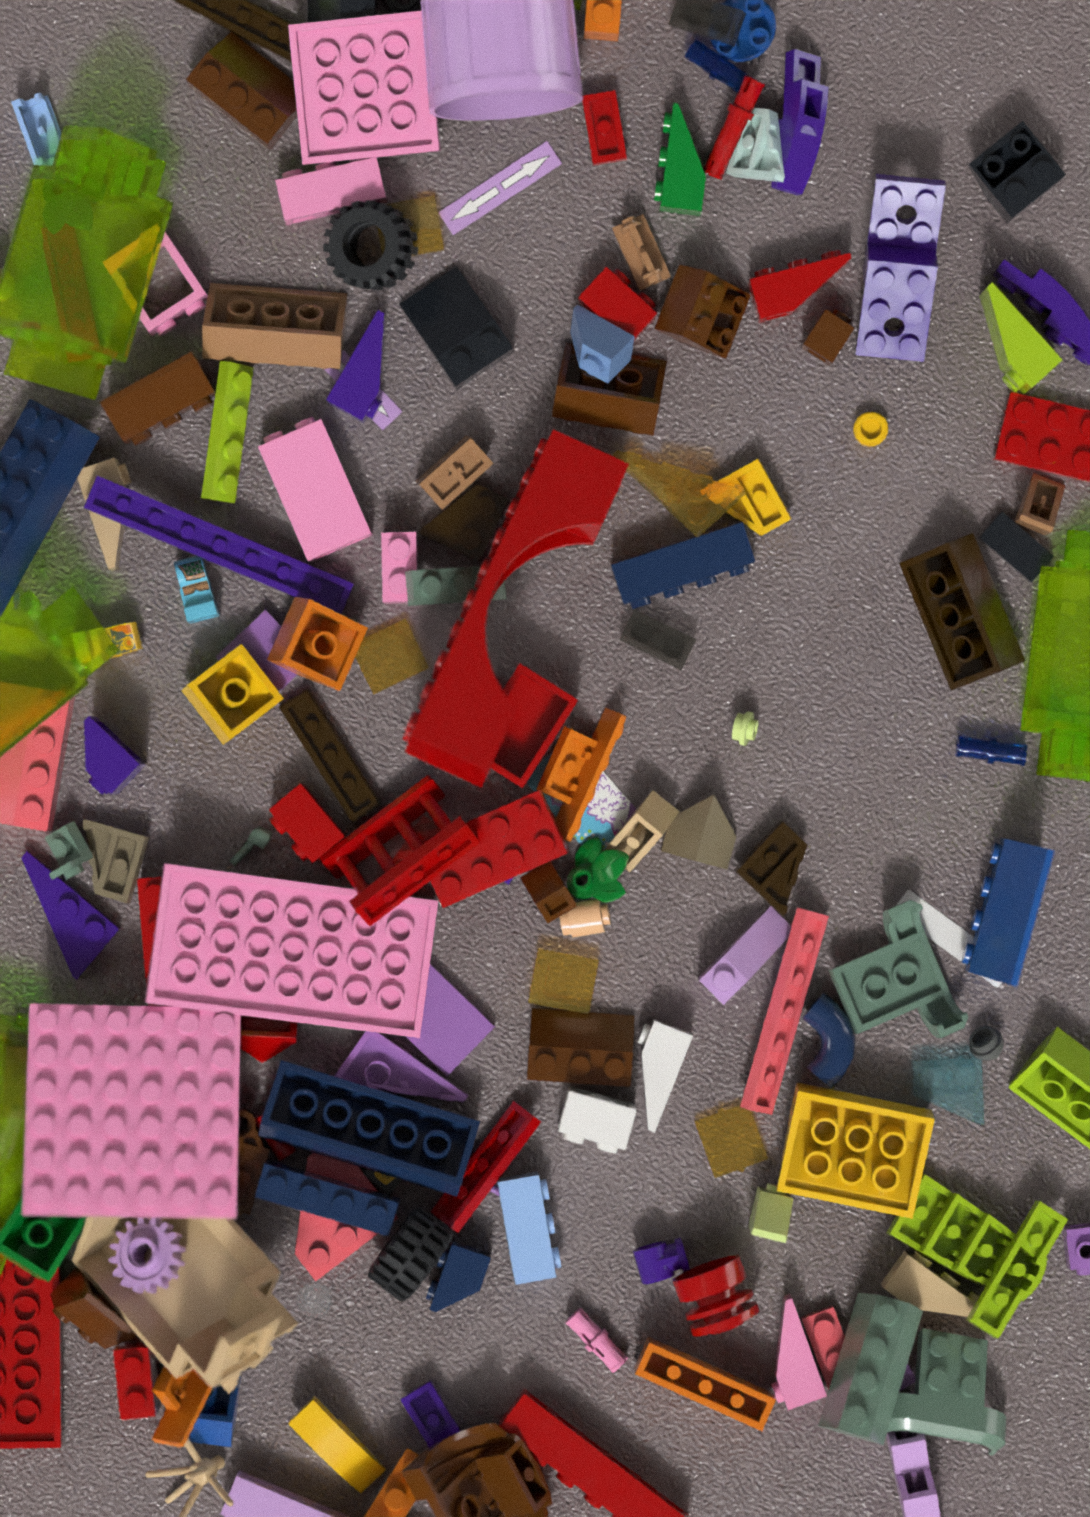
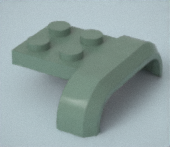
M908 900L883 912V924L889 944L828 970L855 1034L864 1032L916 1008L924 1024L936 1038H943L965 1027L968 1015L958 1008L951 996L921 923L920 910H923V907L917 902Z
M922 1328L918 1332L914 1394H898L887 1432L909 1431L980 1444L989 1448L988 1455H994L1004 1447L1007 1417L998 1410L984 1407L988 1340Z

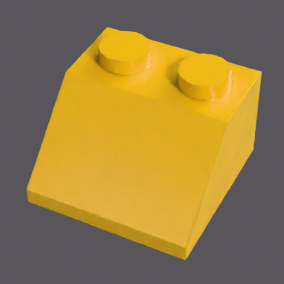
M242 644L181 690L223 745L284 699Z

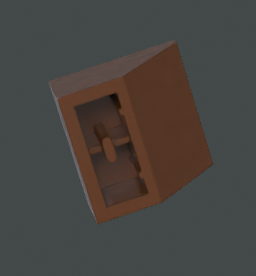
M679 264L654 329L679 342L726 359L751 295L708 271Z

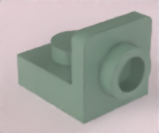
M75 821L66 824L45 837L60 865L58 869L49 873L52 880L61 875H64L66 880L84 871L83 863L94 858Z

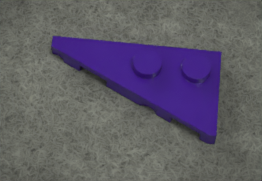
M27 851L21 859L69 970L77 980L121 928L63 879L57 877L52 880L49 876L52 870Z

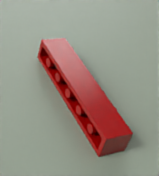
M525 1388L499 1421V1427L507 1433L516 1434L525 1443L540 1466L550 1465L558 1472L555 1476L569 1488H573L576 1485L585 1492L583 1498L597 1509L603 1506L613 1514L611 1517H689L686 1511Z

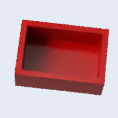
M519 663L503 688L504 693L517 707V710L491 769L523 788L575 707L578 699Z

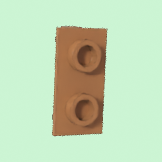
M644 214L637 217L631 216L623 220L621 224L612 227L639 291L671 277Z

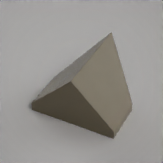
M715 795L678 813L666 830L661 848L662 852L728 869L737 836Z

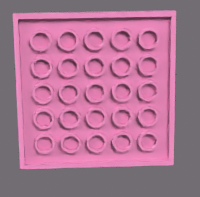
M30 1004L22 1215L236 1219L241 1015L182 1007Z

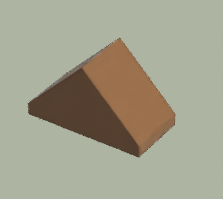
M1033 473L1014 522L1042 535L1051 533L1055 525L1065 485Z

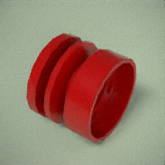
M739 1254L706 1262L672 1279L680 1302H697L696 1306L685 1313L687 1320L700 1319L690 1326L693 1337L729 1331L742 1325L746 1320L760 1312L756 1301L743 1303L754 1296L751 1288L736 1290L734 1287L747 1278Z

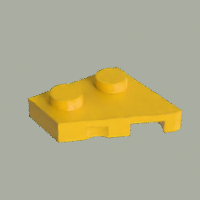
M759 459L754 460L700 491L703 497L721 507L735 519L743 522L760 536L792 519Z

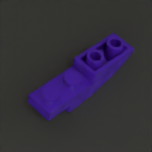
M793 49L786 52L783 119L779 120L785 178L784 182L772 181L771 188L798 196L803 194L817 158L825 124L829 87L820 84L821 57Z
M1003 260L993 273V276L998 279L996 284L1011 295L1017 292L1026 299L1024 304L1035 313L1041 315L1042 312L1048 314L1041 324V327L1046 330L1044 335L1059 346L1065 343L1074 350L1072 355L1077 360L1089 366L1090 321L1077 302L1054 278L1041 268L1031 279L1009 262Z

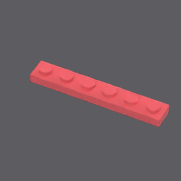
M798 907L796 909L740 1105L742 1108L770 1115L773 1113L829 916Z

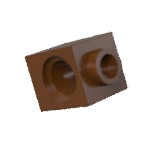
M836 309L832 313L825 310L801 348L823 363L831 366L855 329L849 325L851 319Z
M551 861L534 868L520 877L547 923L552 922L577 906Z

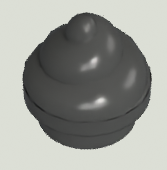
M990 1026L977 1028L969 1038L970 1051L976 1058L981 1060L997 1059L1004 1047L1002 1035L998 1030Z

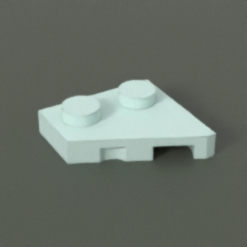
M754 108L752 111L754 117L752 121L748 120L729 161L726 174L737 178L784 182L785 176L778 113L770 109Z

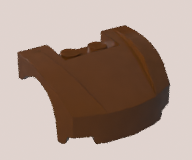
M495 1423L471 1427L439 1441L421 1453L401 1471L416 1501L427 1500L436 1517H549L547 1507L552 1505V1499L539 1464L525 1443L516 1434L507 1433Z

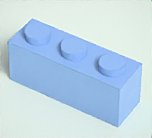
M538 1172L499 1178L497 1185L515 1285L557 1278L555 1269L561 1268L558 1247L551 1248L549 1234H555L552 1213L545 1214L543 1200H549L546 1179L540 1180Z

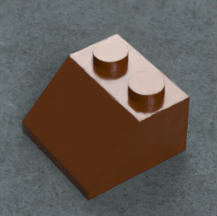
M77 1267L50 1294L54 1306L52 1309L53 1313L63 1323L68 1324L72 1322L77 1326L78 1333L90 1344L97 1342L106 1349L134 1339L137 1336Z

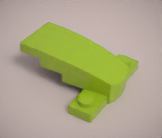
M923 1174L913 1219L896 1216L886 1233L939 1265L985 1287L966 1320L992 1337L999 1339L1020 1301H1024L1040 1284L1046 1269V1257L1068 1219L1041 1201H1035L1015 1234L990 1214L982 1212L959 1194L952 1193L926 1174Z

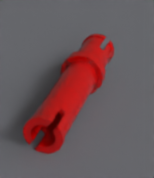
M744 76L734 102L729 103L727 107L729 113L703 167L704 173H709L708 175L722 180L748 120L752 121L754 117L752 111L765 86L764 83L758 82V80L750 76Z

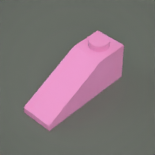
M790 1294L783 1296L774 1370L777 1382L771 1384L777 1402L785 1401L788 1410L827 1397Z

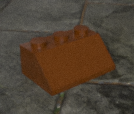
M233 32L229 33L210 49L186 78L191 89L268 150L273 148L297 118L294 81Z
M566 342L551 417L653 436L667 361L632 355L631 361L607 384L579 368L573 343Z
M189 352L104 399L100 404L123 442L127 445L133 442L134 446H138L153 437L151 431L162 425L164 429H169L183 420L181 415L193 409L197 413L212 405L213 401L211 398L215 397L216 391L196 356Z
M532 1008L527 1080L631 1087L635 1015Z

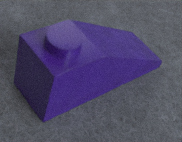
M379 310L373 317L326 399L330 405L363 424L367 417L373 420L382 405V401L378 398L381 394L385 315Z

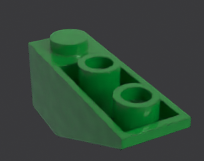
M673 103L672 113L665 112L662 133H669L668 146H661L658 167H664L665 170L663 181L656 180L654 201L660 202L659 211L700 216L706 176L680 106L677 103Z

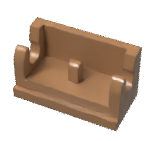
M466 435L416 480V483L443 510L494 463L472 438Z

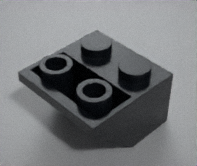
M1024 121L1020 122L968 164L985 197L1007 224L1066 176L1065 172Z

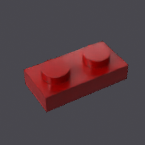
M616 90L583 95L582 105L592 165L596 166L627 160Z

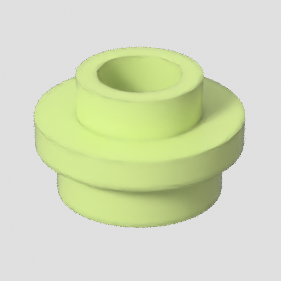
M747 711L745 714L738 713L736 715L732 729V740L739 741L740 745L746 746L749 740L754 741L756 738L759 722L754 720L753 712Z

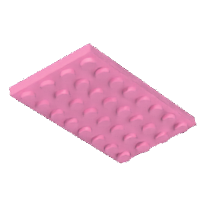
M164 864L145 1003L420 1038L438 901L408 897L369 927L349 903L357 895L355 889Z

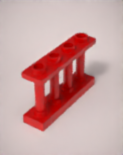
M430 775L414 784L409 790L320 857L322 863L336 879L345 875L357 892V895L349 903L369 927L480 843L460 816L451 822L438 804L445 797V794ZM427 811L441 831L424 843L410 823ZM397 833H400L413 852L396 864L383 844ZM372 853L385 871V874L368 885L356 868V865Z

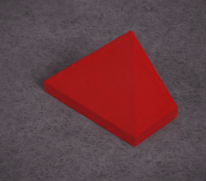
M241 1015L240 1048L261 1063H264L296 1043L298 1022Z

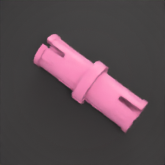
M581 1307L565 1322L586 1344L584 1347L588 1352L593 1351L612 1373L617 1371L628 1359V1356L608 1337L609 1333L605 1328L600 1329Z

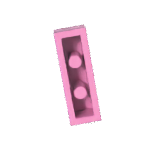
M377 157L350 160V163L336 166L335 162H326L316 165V171L304 174L301 169L282 173V179H277L275 182L286 225L339 214L341 208L344 206L351 208L352 203L356 201L366 202L368 200L386 203L387 199Z

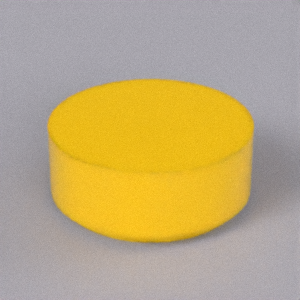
M877 412L861 414L853 425L855 439L866 447L879 445L888 434L887 421Z

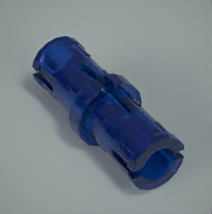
M695 39L684 56L685 59H688L707 72L710 79L713 81L715 79L719 80L736 93H738L744 76L752 77L728 61L729 57L719 55L698 39Z
M958 735L955 756L986 760V764H994V761L1025 766L1028 746L1027 744L997 741L996 737H989L988 740Z

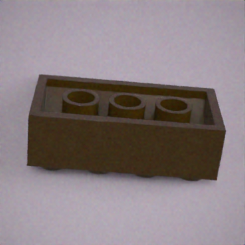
M974 533L899 563L950 690L970 684L1025 661Z

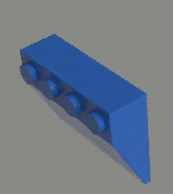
M1001 838L1000 844L994 843L989 858V863L994 864L991 877L985 876L980 891V896L985 897L981 911L975 910L971 923V930H975L972 944L966 943L961 962L966 964L965 971L1017 987L1054 850L1006 838Z

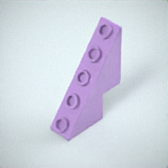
M909 1431L887 1432L886 1438L903 1517H941L924 1434Z

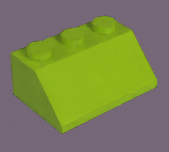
M1056 1027L1039 1044L1008 1088L1090 1149V1051L1059 1027Z

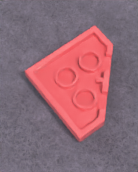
M316 1153L310 1154L307 1158L306 1171L379 1192L370 1179L363 1174L364 1171L359 1166ZM300 1211L295 1255L312 1278L317 1281L378 1233ZM396 1214L394 1217V1221L398 1219V1216Z

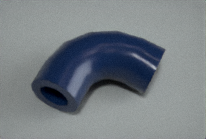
M823 992L802 1017L805 1022L818 1032L821 1039V1048L807 1068L834 1089L844 1077L854 1058L856 1037L847 1014L837 1002Z

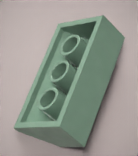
M857 1294L818 1424L819 1427L884 1445L923 1313L922 1310L908 1302L878 1294Z

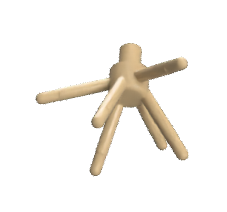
M189 1438L185 1443V1447L195 1463L186 1467L147 1471L145 1474L147 1478L185 1474L184 1477L188 1480L166 1497L165 1502L167 1504L178 1498L192 1485H196L179 1517H187L203 1486L208 1482L228 1506L233 1505V1500L216 1480L217 1471L225 1466L224 1459L220 1455L211 1459L201 1458Z

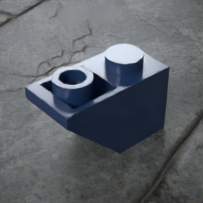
M452 1240L450 1249L447 1248L437 1263V1267L443 1268L439 1281L432 1279L426 1296L427 1300L432 1301L429 1310L437 1312L480 1291L492 1254Z

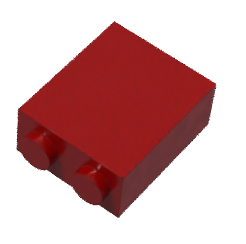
M138 1336L117 1344L113 1350L120 1420L155 1417L162 1406L161 1401L152 1390L156 1378L160 1374L159 1359Z

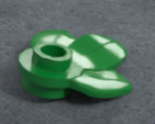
M598 837L589 839L578 849L575 855V868L570 871L567 877L568 890L576 898L588 899L594 897L604 903L613 902L626 894V891L617 879L625 870L629 861V855L619 850L603 851L602 842ZM588 876V882L583 886H579V878Z

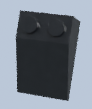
M457 266L399 304L456 391L514 353L512 345Z

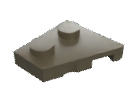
M84 819L83 829L86 830L89 849L94 857L89 860V864L93 868L92 882L94 893L124 903H131L149 837Z

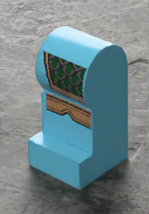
M193 556L174 561L187 622L192 624L219 617L220 613L203 558Z

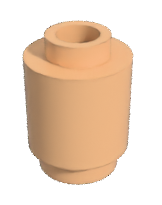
M597 899L575 902L577 904L575 908L559 917L563 936L572 935V938L605 932V925L611 924L608 905H601V902Z

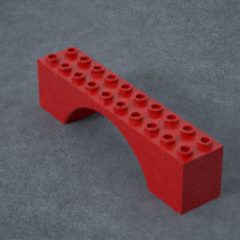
M554 429L548 440L543 437L541 438L530 468H527L520 483V488L516 495L517 498H513L506 513V518L502 525L506 530L499 528L488 555L492 560L485 558L477 575L478 578L474 587L478 591L471 588L463 605L460 617L464 621L457 619L451 630L446 648L450 649V651L442 650L431 677L436 681L433 683L428 680L417 709L421 710V713L413 712L402 739L408 742L405 753L482 788L517 710V707L509 700L500 687L488 657L485 631L488 606L504 581L519 567L536 556L565 546L594 544L619 490L629 463Z

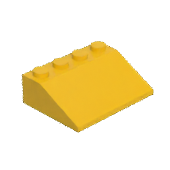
M797 1082L789 1115L776 1190L913 1219L935 1120L932 1110Z

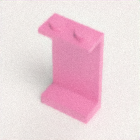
M313 417L296 423L294 425L296 430L283 435L282 431H278L264 437L263 441L265 444L258 446L309 563L372 536V532L361 511L326 431V427L322 419L315 421Z

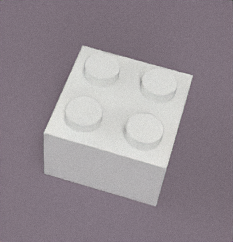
M568 1086L558 1123V1132L563 1133V1139L574 1143L583 1144L584 1139L594 1141L598 1149L606 1152L617 1153L618 1148L626 1150L637 1111L636 1105L631 1102Z

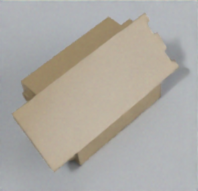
M87 1217L82 1228V1235L76 1243L77 1248L72 1262L176 1379L195 1369L211 1388L220 1384L229 1394L239 1384L237 1381L241 1372L248 1367L254 1369L274 1349L271 1346L272 1340L286 1332L289 1333L298 1324L297 1320L272 1294L281 1271L233 1219L160 1218L162 1223L168 1222L174 1225L172 1232L182 1235L178 1242L180 1246L186 1248L181 1258L185 1265L179 1267L177 1271L178 1279L172 1278L168 1281L169 1288L164 1289L157 1286L156 1293L152 1294L146 1292V1290L143 1293L132 1291V1287L122 1286L121 1281L123 1277L119 1278L112 1274L118 1265L109 1262V1258L116 1256V1251L110 1248V1244H118L120 1241L115 1233L117 1231L126 1233L128 1230L125 1223L130 1221L137 1224L138 1217ZM151 1248L145 1252V1263L151 1258Z

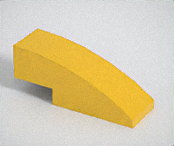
M316 1396L290 1418L288 1424L358 1492L362 1493L386 1470L340 1419L337 1420Z

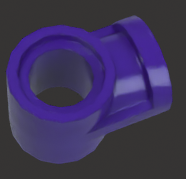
M681 1237L675 1238V1242L671 1244H666V1241H659L633 1250L643 1285L671 1278L675 1275L674 1271L683 1269V1272L690 1271Z

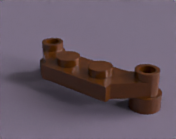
M239 1109V1117H246L249 1125L246 1127L238 1125L237 1217L243 1213L251 1214L264 1163L267 1161L271 1149L268 1146H264L261 1136H258L259 1131L256 1127V1118L247 1109Z

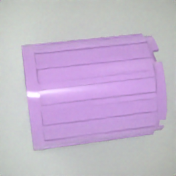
M421 0L428 101L431 115L443 119L463 121L514 119L564 110L579 104L583 100L573 0Z

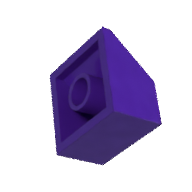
M88 716L84 720L85 771L91 775L88 782L102 795L104 793L119 794L144 768L146 763L100 719Z

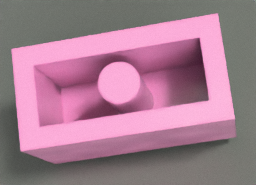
M383 532L381 533L382 601L384 604L408 603L405 571L418 570L417 533Z

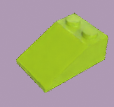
M992 282L979 296L999 368L1004 373L1002 380L1014 393L1019 390L1024 395L1054 369L1062 359Z

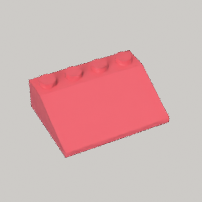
M0 683L1 824L47 832L52 831L75 695Z

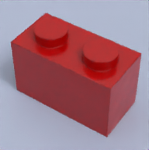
M605 267L578 297V302L588 311L633 335L635 341L657 317V312L653 310L656 304L642 291L637 295L628 287L631 281L620 270L616 268L612 272Z
M303 783L296 786L269 809L273 815L269 821L281 835L287 832L295 841L291 848L303 862L308 858L312 863L316 862L322 855L346 837Z

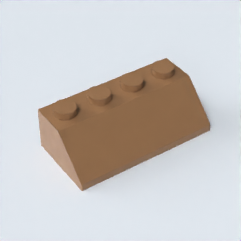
M210 283L202 324V358L219 361L230 360L340 369L344 347L347 293Z

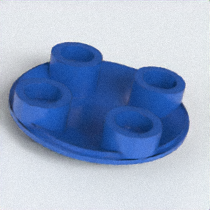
M725 0L723 3L715 5L712 9L709 36L714 49L722 57L734 62H746L759 57L771 45L776 32V19L771 7L764 0Z

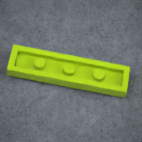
M220 361L201 495L203 499L235 504L254 367L229 361Z

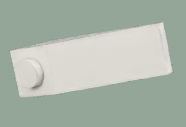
M653 1019L651 1026L644 1024L637 1042L643 1045L641 1059L647 1127L649 1131L654 1133L693 1038L691 1033Z

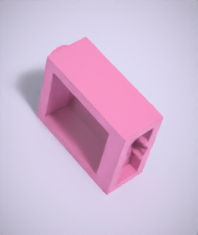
M161 225L103 262L152 336L156 333L162 336L170 332L177 326L175 322L177 319L185 314L191 317L206 307L204 301L207 300L208 295ZM165 246L194 292L151 320L121 274Z

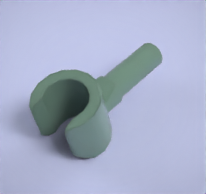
M262 826L256 827L250 833L244 846L230 859V862L236 866L252 850L254 845L264 850L273 833Z

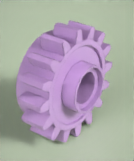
M138 1217L137 1224L127 1221L125 1224L128 1231L126 1233L117 1231L115 1234L120 1239L119 1243L110 1244V1248L116 1251V1256L109 1258V1262L118 1265L112 1272L113 1276L123 1277L121 1285L127 1288L132 1287V1291L143 1293L146 1290L148 1293L155 1294L157 1286L164 1289L169 1288L168 1281L172 1278L178 1279L177 1271L180 1266L185 1265L181 1258L186 1248L180 1246L178 1242L182 1235L172 1232L174 1225L168 1222L162 1223L160 1218H151L149 1221L148 1218ZM151 1248V1258L145 1263V1252Z

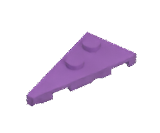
M366 1031L334 1075V1077L373 1089L458 1102H464L468 1097V1094L386 1036L377 1032Z

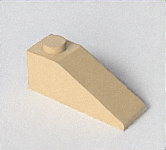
M116 458L85 467L78 476L85 502L96 476L126 488L127 484L132 483L126 464L120 465ZM89 511L107 567L111 571L117 570L120 563L124 525Z

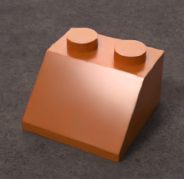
M294 597L267 660L299 676L340 691L368 628L311 599Z

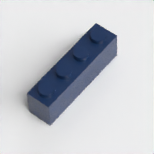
M741 522L612 564L610 567L623 606L630 604L633 610L651 604L650 597L661 593L667 599L685 593L683 586L695 582L697 588L716 583V576L729 572L730 577L750 572L748 565L754 564L756 561L744 524Z
M268 1159L264 1163L255 1197L385 1236L390 1234L400 1198Z

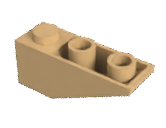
M904 1250L881 1282L882 1287L897 1299L908 1302L924 1311L968 1317L979 1298L974 1292L967 1296L957 1289L961 1283L945 1271H943L941 1276L932 1271L930 1266L933 1263L917 1251L910 1255Z

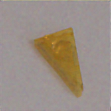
M616 450L613 453V457L629 463L626 472L697 538L745 495V489L738 484H735L733 487L713 481L712 476L694 474L689 469L662 462V465L644 460L642 455L630 451L621 452Z

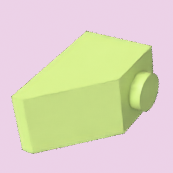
M767 1183L766 1188H757L748 1228L752 1235L786 1243L794 1198L790 1194L777 1191L776 1184Z

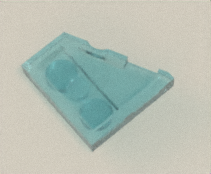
M971 1057L911 1060L914 1096L974 1123L984 1125L981 1059Z

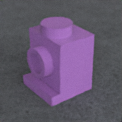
M1090 1222L1065 1225L1062 1232L1067 1267L1070 1270H1076L1077 1275H1090V1255L1087 1257L1080 1255L1081 1247L1090 1245Z

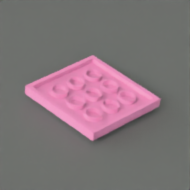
M422 11L288 25L302 165L441 151L438 117L431 115L429 112Z

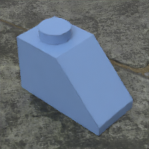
M578 304L573 308L570 333L579 368L608 384L631 361L634 336Z

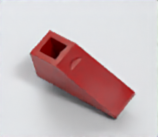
M835 250L822 254V260L808 264V260L805 258L788 263V269L775 272L774 267L754 272L755 278L749 280L748 286L758 323L792 315L849 263L852 258L851 253L842 255L841 250Z

